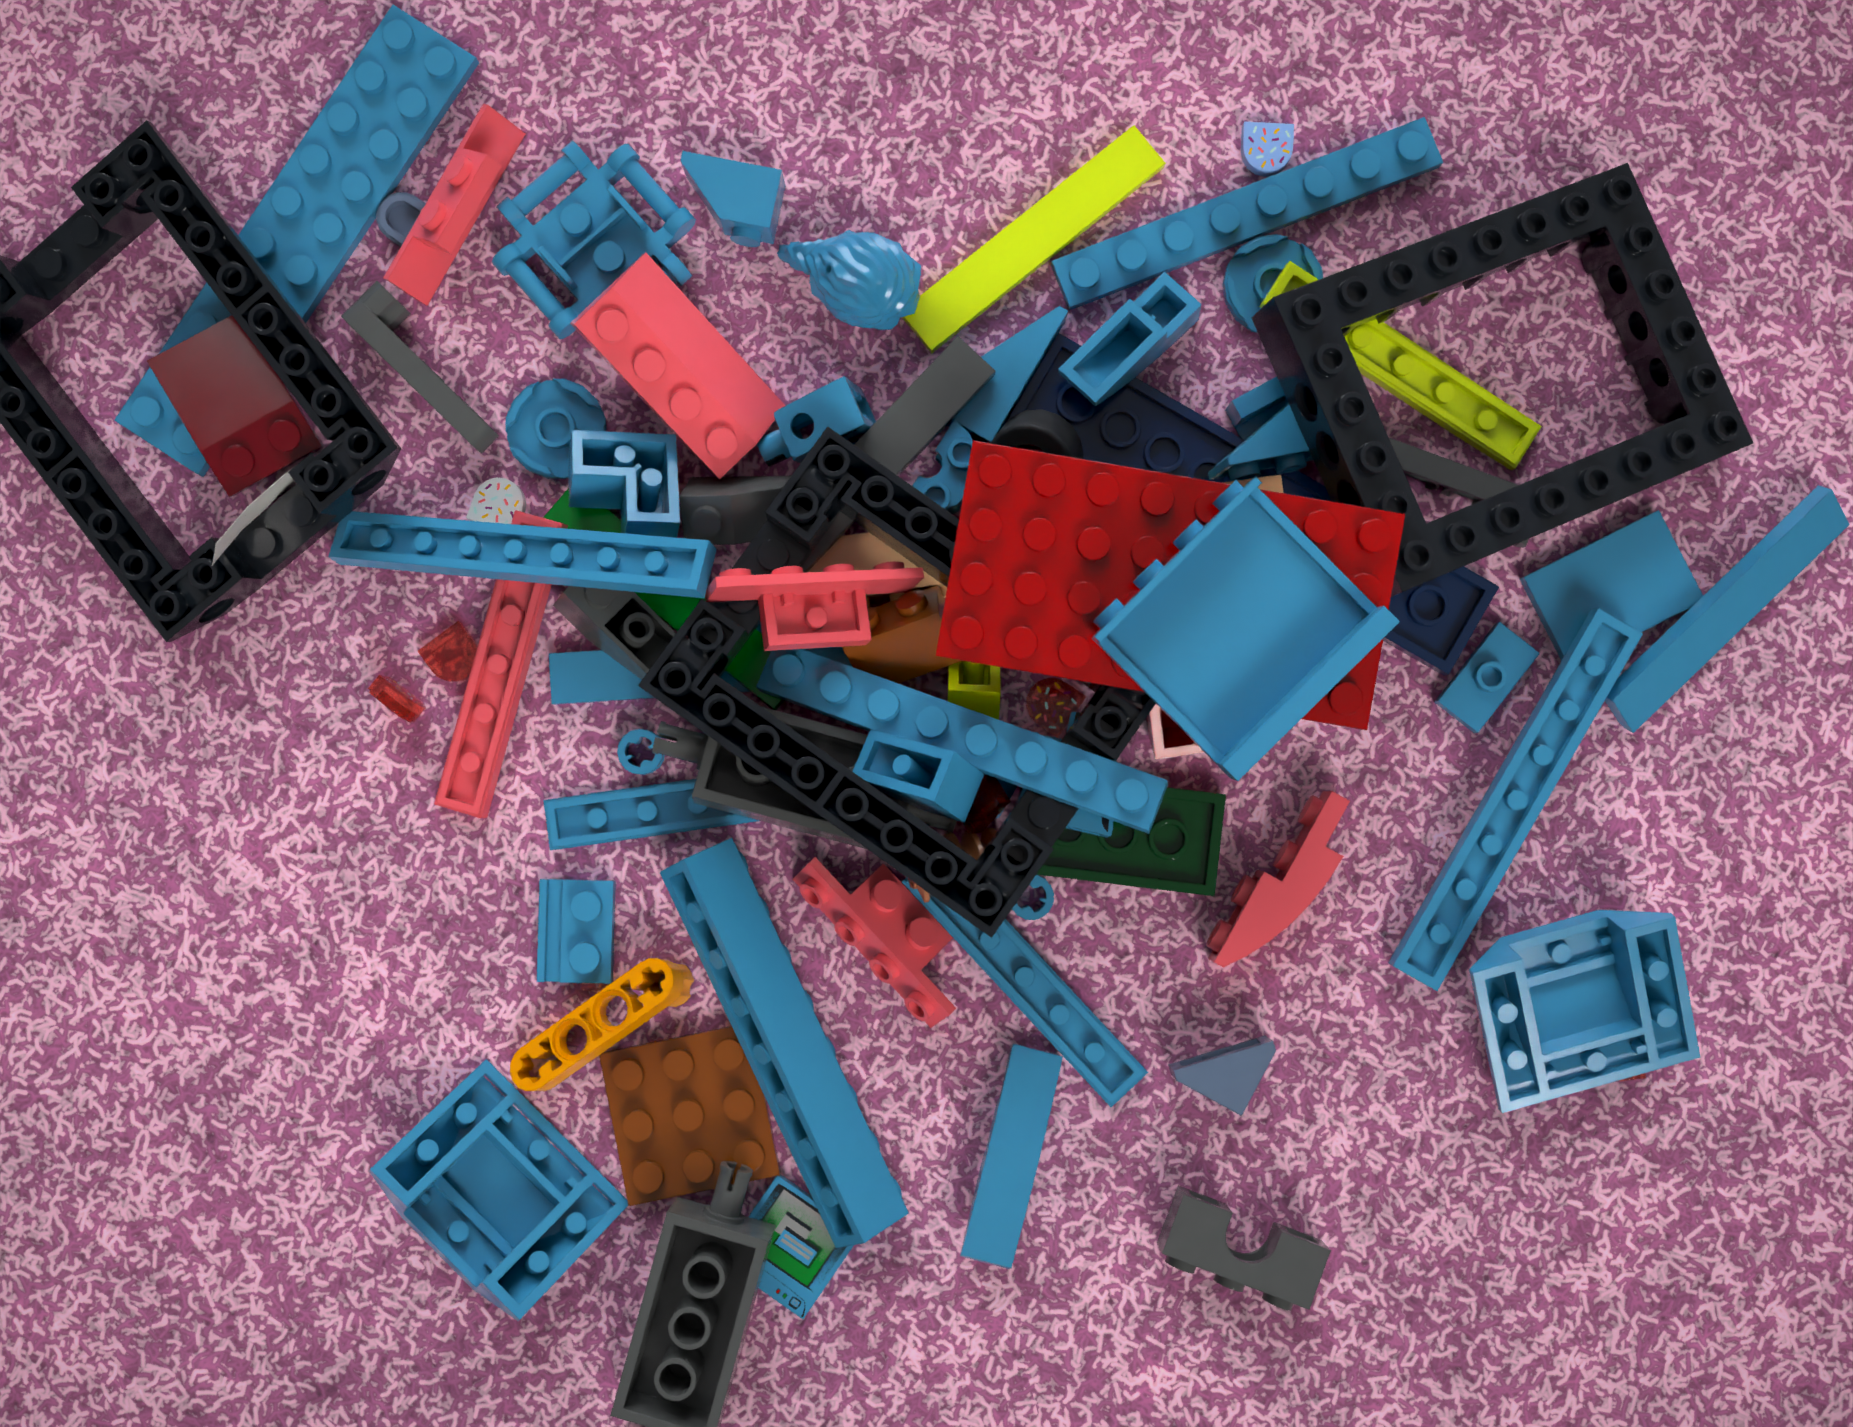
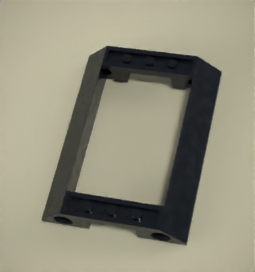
M146 120L71 187L84 204L79 210L21 261L0 255V423L166 642H172L226 615L264 586L381 488L401 451V447L156 127ZM158 219L327 440L333 441L320 453H310L288 472L297 484L249 523L213 565L215 545L220 538L211 537L190 556L22 336L51 314Z
M827 427L765 511L767 521L732 567V569H750L752 575L771 574L774 569L785 566L801 567L839 513L842 512L917 567H923V571L947 587L959 519L837 432ZM701 599L638 686L992 938L1054 850L1052 846L1079 808L1026 789L977 860L720 678L760 624L758 600L707 602ZM1080 681L1095 693L1060 742L1116 761L1156 703L1145 692Z

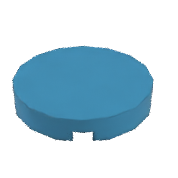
M1278 234L1259 236L1241 246L1228 263L1222 284L1225 304L1235 320L1251 332L1258 333L1252 317L1261 309L1259 307L1289 261L1317 279L1323 278L1320 263L1313 252L1302 243L1298 244L1293 240H1289V237Z
M565 378L546 380L541 383L538 381L527 386L513 400L506 416L507 440L513 456L528 471L547 479H568V460L572 430L606 431V417L599 401L584 386Z

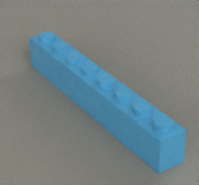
M733 838L727 839L662 870L660 874L835 1247L840 1248L863 1244L909 1214L902 1199L901 1188L888 1170L880 1153L878 1139L869 1129L858 1106L856 1092L847 1082L836 1059L835 1048L830 1039L825 1036L815 1015L812 999L799 981L792 966L790 952L781 942L770 919L769 908L766 902L759 896L750 877L747 861L743 854L738 851Z

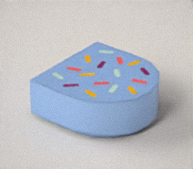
M1244 121L1241 134V156L1246 168L1255 175L1263 177L1273 176L1281 172L1291 159L1294 142V124Z

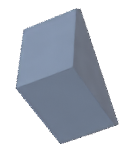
M1261 1036L1168 1064L1171 1075L1176 1081L1242 1116L1269 1066L1276 1048L1273 1040L1267 1036Z

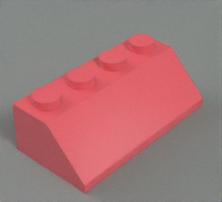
M646 252L570 323L661 421L676 434L677 438L718 479H721L760 441L775 421L774 412L785 406Z

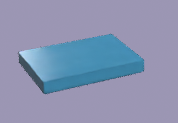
M1659 510L1520 578L1561 661L1590 610L1593 608H1600L1634 629L1643 632L1691 608L1703 597Z

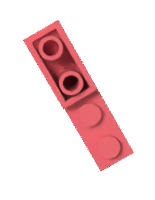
M1323 791L1319 798L1312 795L1307 800L1298 817V822L1304 826L1295 843L1287 840L1275 858L1273 866L1279 869L1276 877L1264 871L1256 870L1252 878L1245 874L1239 881L1231 897V902L1237 904L1228 922L1222 919L1217 922L1207 940L1206 946L1212 949L1208 957L1209 960L1225 967L1248 956L1281 933L1312 903L1344 857L1326 847V844L1350 802L1348 799L1333 791Z

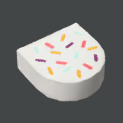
M496 477L486 480L475 492L466 518L470 521L511 524L515 510L525 513V495L518 485L506 478Z

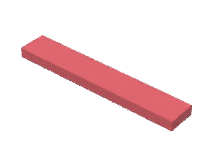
M517 510L514 512L511 523L565 529L568 527L566 524ZM496 579L434 802L435 805L477 818L488 817L552 584Z

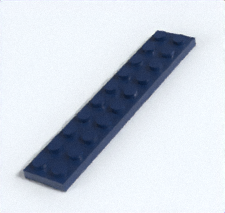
M1058 333L1009 417L1011 418L1025 410L1040 409L1060 415L1077 432L1082 441L1085 460L1220 483L1230 482L1229 476L1210 480L1208 472L1245 441L1136 377L1106 400L1094 406L1058 373V369L1081 347V345ZM1275 468L1260 470L1261 475L1257 477L1281 475L1283 492L1285 494L1331 501L1324 485L1298 470L1287 474H1277ZM1463 566L1397 594L1390 599L1389 611L1400 622L1383 638V641L1441 675H1449L1499 586Z

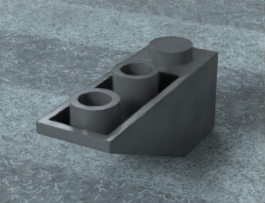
M569 586L553 605L591 643L641 680L676 634L635 592Z

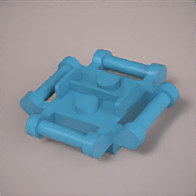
M572 140L561 150L564 154L512 200L506 197L496 206L521 237L514 243L503 247L494 256L492 264L503 276L509 275L550 321L549 328L558 339H564L571 335L576 329L570 323L645 252L657 265L660 264L663 267L662 270L674 284L677 283L682 286L692 277L686 266L670 251V248L693 228L696 219L685 207L679 208L641 166L638 162L640 156L629 144H624L617 148L610 155L607 162L597 169L583 150ZM578 171L586 181L533 226L525 216ZM623 177L630 182L665 222L663 227L656 233L613 187ZM535 253L578 300L571 307L565 308L525 263Z

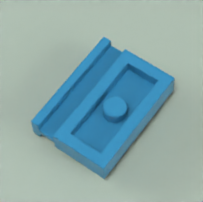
M540 879L537 982L607 984L613 982L616 880Z

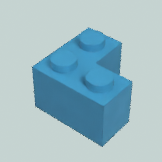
M572 430L568 460L569 507L620 509L621 533L677 538L680 526L676 434Z

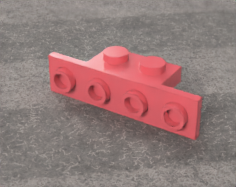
M488 104L481 106L383 277L426 306L431 301L526 134Z
M898 561L875 565L873 570H855L852 564H835L825 567L823 572L804 573L803 568L800 566H785L774 569L771 574L752 575L751 570L746 568H734L720 572L719 576L713 579L706 590L705 600L707 602L758 600L764 651L867 645L872 640L866 595L906 593L911 591L924 578L923 567L905 568L904 563Z
M816 857L792 879L799 886L800 893L805 901L811 906L819 908L832 921L838 936L845 943L855 946L869 961L874 975L881 981L890 984L904 999L906 1008L915 1018L925 1021L932 1028L956 1009L948 998L921 971L953 937L884 863L851 894Z

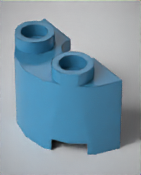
M955 419L935 449L937 453L935 460L941 466L940 472L931 478L918 476L913 484L914 488L951 514L957 513L962 506L973 442L969 432Z

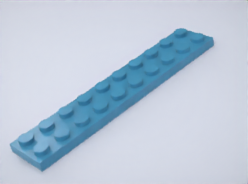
M392 5L238 235L305 323L376 219L380 203L394 192L479 64L475 56L395 5ZM207 282L160 353L231 316ZM149 367L114 421L191 471L204 477L210 466L199 451L151 367Z

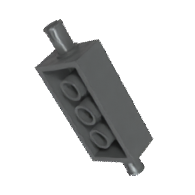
M762 707L853 771L868 735ZM660 722L657 730L658 737L676 741V743L655 737L652 753H659L697 764L699 772L692 793L694 803L866 849L708 735L669 725L667 722ZM885 794L928 826L953 833L957 820L921 810Z
M722 1161L710 1205L677 1197L668 1209L610 1416L646 1427H720L776 1228L774 1224L750 1218L741 1213L750 1177L753 1175V1169L741 1165L733 1185L731 1182L737 1162Z

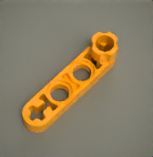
M648 958L640 962L522 1046L514 1054L510 1063L512 1081L518 1088L524 1091H547L554 1088L668 1006L678 1007L684 1004L691 997L690 987L694 982L692 972L686 965L664 959ZM662 974H665L666 978L660 983L663 990L661 992L659 989V979ZM633 990L643 991V994L638 996ZM619 996L626 1002L627 1015L621 1024L614 1026L609 1022L606 1010L609 1002ZM579 1025L586 1032L587 1043L585 1048L575 1055L568 1049L566 1039L568 1032L574 1026ZM555 1055L559 1059L549 1060L538 1070L540 1077H530L529 1071L534 1068L531 1058L545 1060Z

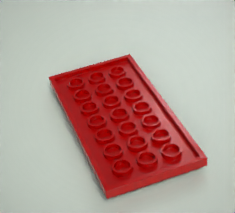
M973 440L936 656L1144 692L1091 639L1100 630L1093 621L1116 598L1125 605L1140 590L1133 581L1155 559L1164 566L1179 551L1172 542L1191 523L1197 519L1205 526L1219 512L1212 503L1231 484ZM1261 490L1376 607L1385 606L1389 610L1405 514ZM1383 639L1302 719L1367 730Z

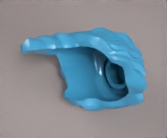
M847 230L838 236L825 240L818 239L814 242L797 241L791 242L789 245L779 246V251L777 252L779 259L790 264L795 270L803 271L806 275H810L812 294L825 305L827 310L836 319L851 326L891 330L898 324L900 317L915 314L920 298L918 288L921 265L903 251L900 243L873 232L855 233Z

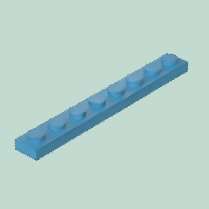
M1423 117L1052 260L1051 267L1070 311L1158 277L1163 272L1168 273L1251 241L1256 237L1267 235L1440 168L1443 160L1427 121Z
M352 511L339 522L328 557L339 565L705 598L717 549L709 540Z
M1600 608L1590 610L1388 962L1390 965L1438 991L1643 633Z
M804 649L771 651L756 686L760 692L866 731H870V729L954 751L986 775L1147 834L1151 831L1168 786V780Z

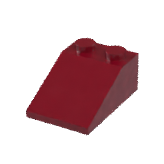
M232 315L147 360L199 451L229 497L239 494L323 447L322 442L289 389Z

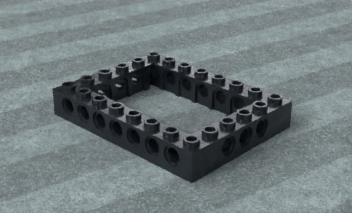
M1628 163L1277 295L1252 317V321L1331 501L1405 514L1391 597L1753 444ZM1590 237L1591 242L1582 251L1583 267L1587 275L1592 274L1607 307L1603 312L1607 320L1612 319L1628 354L1624 359L1628 366H1633L1648 399L1644 404L1649 414L1658 423L1664 425L1426 523L1344 336L1357 326L1377 319L1378 324L1387 321L1401 309L1419 302L1422 307L1431 304L1445 292L1461 286H1464L1465 290L1472 288L1489 275L1505 269L1507 273L1516 271L1531 259L1548 253L1550 257L1555 256L1574 242Z

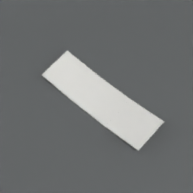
M323 448L317 451L315 454L320 453L323 450ZM288 472L283 474L247 506L217 541L212 565L249 523L278 497L297 484Z

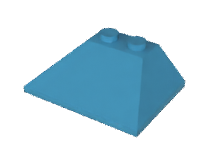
M1616 910L1592 911L1500 937L1469 969L1495 1096L1501 1113L1700 1058L1675 916L1671 913Z
M487 1059L369 1170L401 1218L475 1292L517 1321L529 1311L628 1206L627 1199ZM484 1075H485L506 1097H504V1096L484 1077ZM513 1104L585 1175V1177L513 1106ZM592 1184H594L603 1193V1195Z

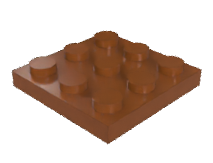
M732 1026L605 1051L599 1055L628 1206L715 1189L722 1161L737 1162L731 1182L733 1185L737 1171L740 1170L742 1164L753 1169L750 1181L779 1176L781 1174L767 1100Z

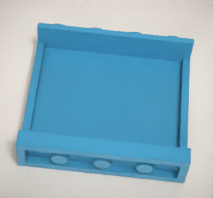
M1257 477L1248 482L1244 487L1235 480L1212 503L1219 512L1205 526L1196 519L1172 542L1179 551L1164 566L1155 559L1133 581L1140 590L1125 605L1116 598L1098 615L1093 622L1100 630L1091 638L1230 779L1239 781L1400 622L1385 606L1376 607L1258 488L1262 482Z

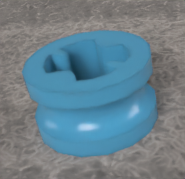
M644 729L632 730L624 735L618 744L617 750L619 762L624 769L640 775L653 773L660 768L665 759V755L658 753L655 754L652 761L643 760L640 767L631 762L635 758L634 755H628L631 743L640 744L643 737L652 742L648 748L653 749L655 737L660 738L654 732Z
M1036 875L1029 885L1032 888H1038L1039 886L1043 888L1045 898H1039L1040 901L1044 902L1043 905L1035 911L1029 905L1020 908L1018 903L1012 908L1017 916L1025 920H1036L1044 917L1054 903V892L1051 885L1045 878Z

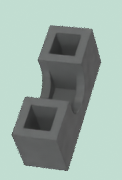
M1179 1185L1177 1186L1157 1241L1161 1253L1167 1255L1166 1263L1188 1273H1194L1196 1267L1214 1273L1213 1280L1234 1291L1243 1292L1245 1286L1264 1292L1262 1295L1263 1300L1284 1310L1291 1311L1293 1304L1310 1310L1331 1252L1322 1240L1273 1222L1266 1242L1259 1249L1249 1253L1234 1251L1226 1243V1231L1233 1214L1227 1204Z

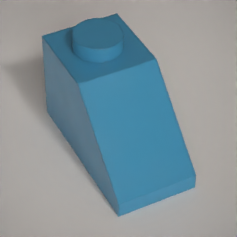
M682 151L680 161L686 178L723 233L731 236L730 239L734 243L745 247H759L761 242L774 244L786 187L782 170Z
M871 729L852 771L877 790L921 810L964 823L984 777L980 770L954 751Z

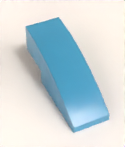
M1163 272L1135 301L1129 299L1058 369V373L1094 406H1097L1133 380L1179 340L1199 320L1202 304L1166 272Z

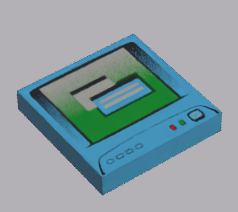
M780 1174L774 1178L748 1216L776 1225L759 1289L804 1319L854 1245L836 1248L812 1196Z

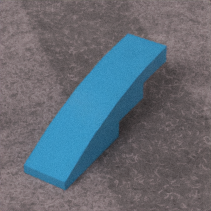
M1017 1044L1012 1045L1000 1097L993 1116L986 1151L983 1155L960 1256L1007 1269L1012 1268L1039 1163L1063 1056Z

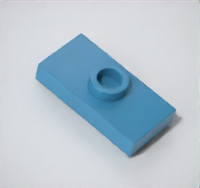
M1501 622L1495 623L1434 702L1470 731L1478 733L1540 653Z

